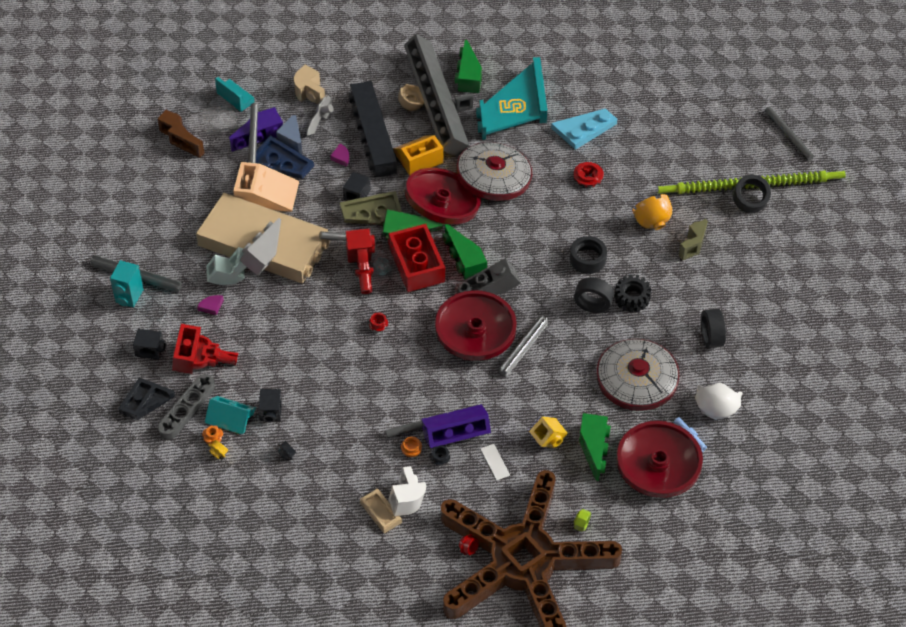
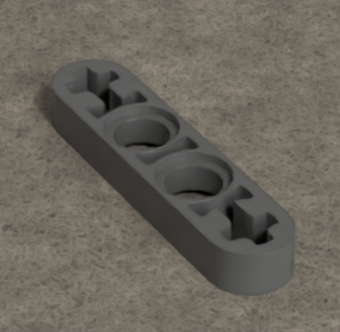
M202 374L198 376L160 421L158 429L163 439L171 440L175 438L215 389V383L211 375ZM191 396H197L199 398L194 403L187 401L188 398ZM178 411L186 412L184 417L175 416Z

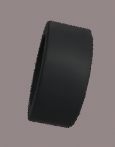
M754 174L746 175L734 187L732 195L734 203L744 212H759L764 209L770 200V185L761 176ZM746 184L757 186L763 193L762 200L755 204L747 202L741 195L742 187Z
M593 236L577 238L570 248V263L574 269L581 273L593 274L599 272L606 264L607 247L603 241ZM584 249L596 251L600 257L593 261H587L578 257L577 253Z
M594 277L583 278L577 284L574 301L577 306L585 311L603 313L610 308L614 291L611 285L602 279ZM586 292L598 294L602 298L591 297Z
M720 309L703 310L700 325L705 346L707 348L724 346L726 342V326L722 311Z

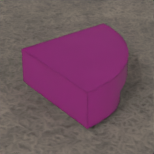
M339 144L331 154V160L347 167L349 164V152L344 145Z
M213 295L203 299L197 306L198 311L217 315L224 297Z

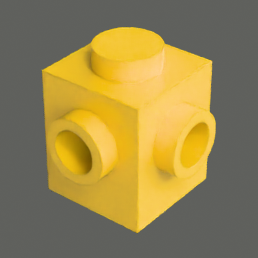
M541 417L529 431L541 447L550 448L559 446L567 435V431L558 420L550 417Z

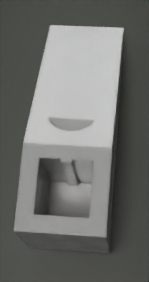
M280 218L274 223L270 221L263 229L265 232L263 234L259 232L252 240L254 243H248L242 250L244 254L239 261L257 276L270 264L276 255L281 225Z

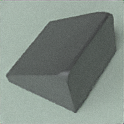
M473 93L453 99L456 111L473 108Z

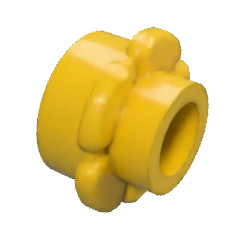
M217 440L209 444L211 448L209 452L217 459L226 457L225 454L228 452V449Z

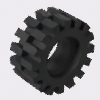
M633 274L629 275V278L623 276V279H619L618 283H616L615 303H618L619 308L623 306L624 311L630 309L632 313L633 309H636V312H640V308L644 310L649 305L651 297L650 283L648 281L645 282L644 277L639 279V275H636V278H633ZM633 290L640 293V295L633 297L625 292Z

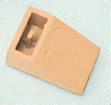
M241 162L233 192L235 197L263 207L292 212L299 181L261 164Z

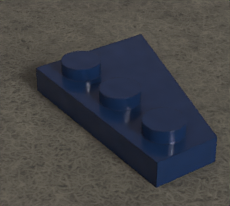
M272 136L256 151L257 164L264 165L284 175L303 179L315 166L312 160Z

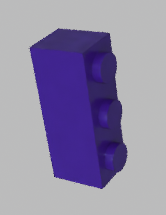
M482 404L421 419L424 438L430 448L491 433L489 415Z

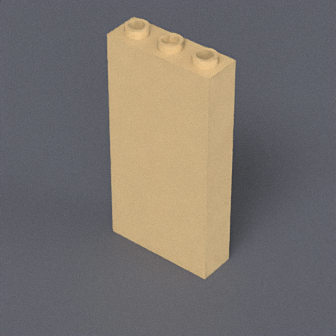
M223 193L196 233L198 246L231 257L238 247L244 248L248 243L253 244L252 240L259 232L262 234L265 232L263 229L270 221L274 223L280 218L281 225L276 255L264 270L302 284L307 277H310L313 266L320 261L322 252L328 248L330 240L319 239L320 231L328 232V229L227 193Z

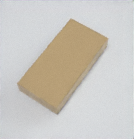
M378 488L360 499V504L384 534L402 523L400 516H394L390 503Z

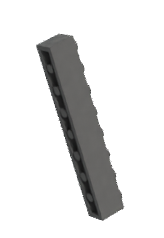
M415 34L404 44V48L437 139L442 145L443 151L457 157L470 145L432 43Z

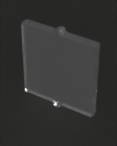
M232 104L200 110L202 116L201 123L205 127L206 134L238 128L237 114L234 113Z

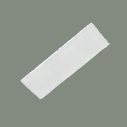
M494 444L481 448L496 480L510 476Z

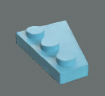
M601 109L551 123V129L576 150L615 126L618 119L607 109Z

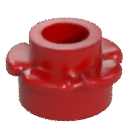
M374 313L369 319L370 329L377 332L383 331L389 324L386 316L382 313Z
M472 534L462 537L459 542L460 552L464 555H473L479 546L478 539L472 537Z

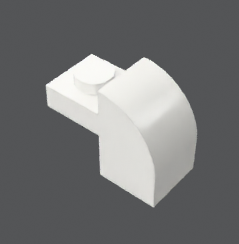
M410 466L402 468L399 478L400 485L392 486L388 500L394 516L412 514L422 504L426 483H418V478L413 474Z

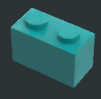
M120 260L110 277L115 303L134 308L144 290L139 265Z

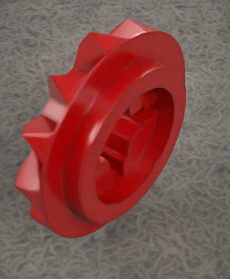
M592 162L580 163L573 172L574 180L578 181L579 185L584 184L585 187L588 185L595 187L596 184L601 183L604 177L603 169Z

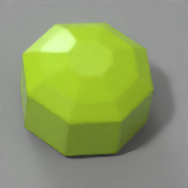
M581 509L576 514L574 529L581 532L586 530L591 517L590 511Z

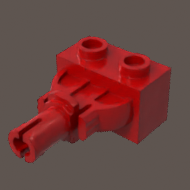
M370 228L346 231L348 263L357 262L358 269L355 270V275L359 278L361 294L372 293L371 276L374 270L369 268L368 261L372 260V254L375 253V237L370 235Z
M187 324L180 325L173 355L172 371L193 374V369H202L207 366L215 367L218 362L236 366L237 352L220 350L219 344L212 343L209 338L201 335V327Z

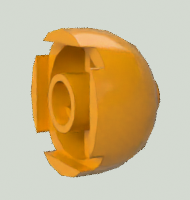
M661 194L659 199H656L655 196L649 197L635 205L636 210L632 209L638 223L648 229L660 230L666 226L665 223L672 216V206L668 196L665 194Z

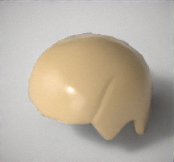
M405 84L400 88L398 101L403 108L414 111L424 105V100L418 86Z

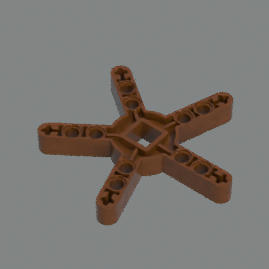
M543 470L538 473L523 522L508 526L505 529L456 500H445L441 504L442 524L463 537L472 534V537L478 539L479 547L491 553V563L444 595L443 613L449 619H457L504 586H507L514 590L525 591L540 627H566V623L547 582L552 576L553 571L614 569L620 564L622 547L616 541L553 542L550 535L543 530L555 491L556 477L549 470ZM525 547L534 559L521 566L513 555ZM586 554H591L593 557H588ZM490 579L492 582H485L484 580ZM473 591L475 592V594L470 595L467 594V592ZM538 592H539V593H542V594H544V595H543V596H537L535 593H538ZM548 611V612H551L552 614H551V615H545L543 612Z

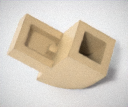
M304 65L294 76L295 95L301 102L308 98L311 102L319 104L322 98L325 97L324 88L319 86V72Z

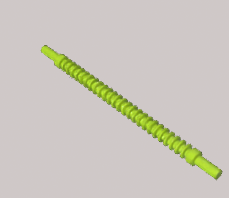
M822 170L818 173L814 171L813 174L811 172H808V174L803 172L802 175L801 173L797 175L795 173L792 175L788 173L787 176L785 174H782V176L777 174L776 177L774 175H771V177L766 175L764 179L769 185L775 186L777 184V186H780L781 183L782 185L786 183L788 185L791 183L795 185L796 182L799 184L802 182L806 184L807 181L809 183H812V181L815 183L817 181L826 182L830 179L845 178L846 174L845 171L826 172ZM729 178L728 181L726 179H723V181L718 179L717 182L716 180L712 182L710 180L707 182L703 180L702 183L699 181L694 183L692 181L691 184L689 182H686V184L678 182L677 185L658 186V194L675 192L684 194L690 191L692 193H695V191L699 193L701 190L703 192L706 190L710 192L711 189L713 191L717 189L721 191L722 188L724 190H727V188L732 190L739 180L737 178H734V180ZM746 184L743 187L747 189L749 186L753 188L755 185Z

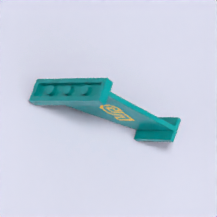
M533 57V63L485 104L483 100H480L479 108H476V118L480 119L477 122L478 133L482 134V140H486L487 134L539 119V123H547L548 109L540 57Z

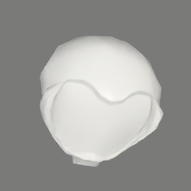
M715 383L706 387L698 385L695 400L702 414L715 420L724 419L735 414L741 407L742 392L736 393L722 383Z

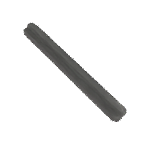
M93 255L90 260L92 266L114 272L119 263L98 255ZM139 269L142 282L176 293L180 292L182 288L180 281Z

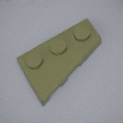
M396 191L340 202L344 223L383 225L387 210L402 212Z

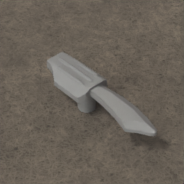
M329 95L322 98L316 107V114L310 121L306 132L307 136L315 134L320 119L327 118L330 112H333V101Z

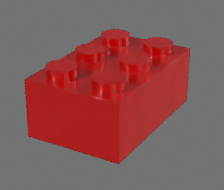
M426 224L389 233V249L407 292L445 282V266Z

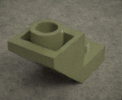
M707 219L699 222L696 221L689 225L688 239L680 244L679 257L682 261L700 253L706 234Z

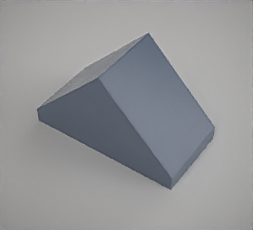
M292 115L276 132L277 140L302 154V143L296 115Z

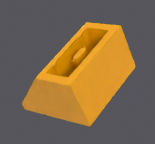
M435 135L424 136L393 148L394 154L409 176L417 170L432 168L443 163V147Z

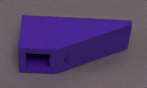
M275 107L258 112L257 144L266 141L270 136L277 138L276 132L283 125V121ZM250 119L229 137L232 152L249 146Z

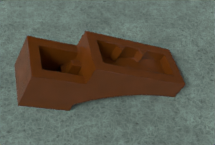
M166 109L157 118L159 131L169 136L170 144L199 158L204 155L203 141L185 129L181 116Z

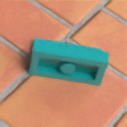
M219 77L215 78L217 94L240 112L255 103L254 97L231 79L224 82Z
M216 396L209 401L205 423L244 434L248 418L254 416L256 407Z

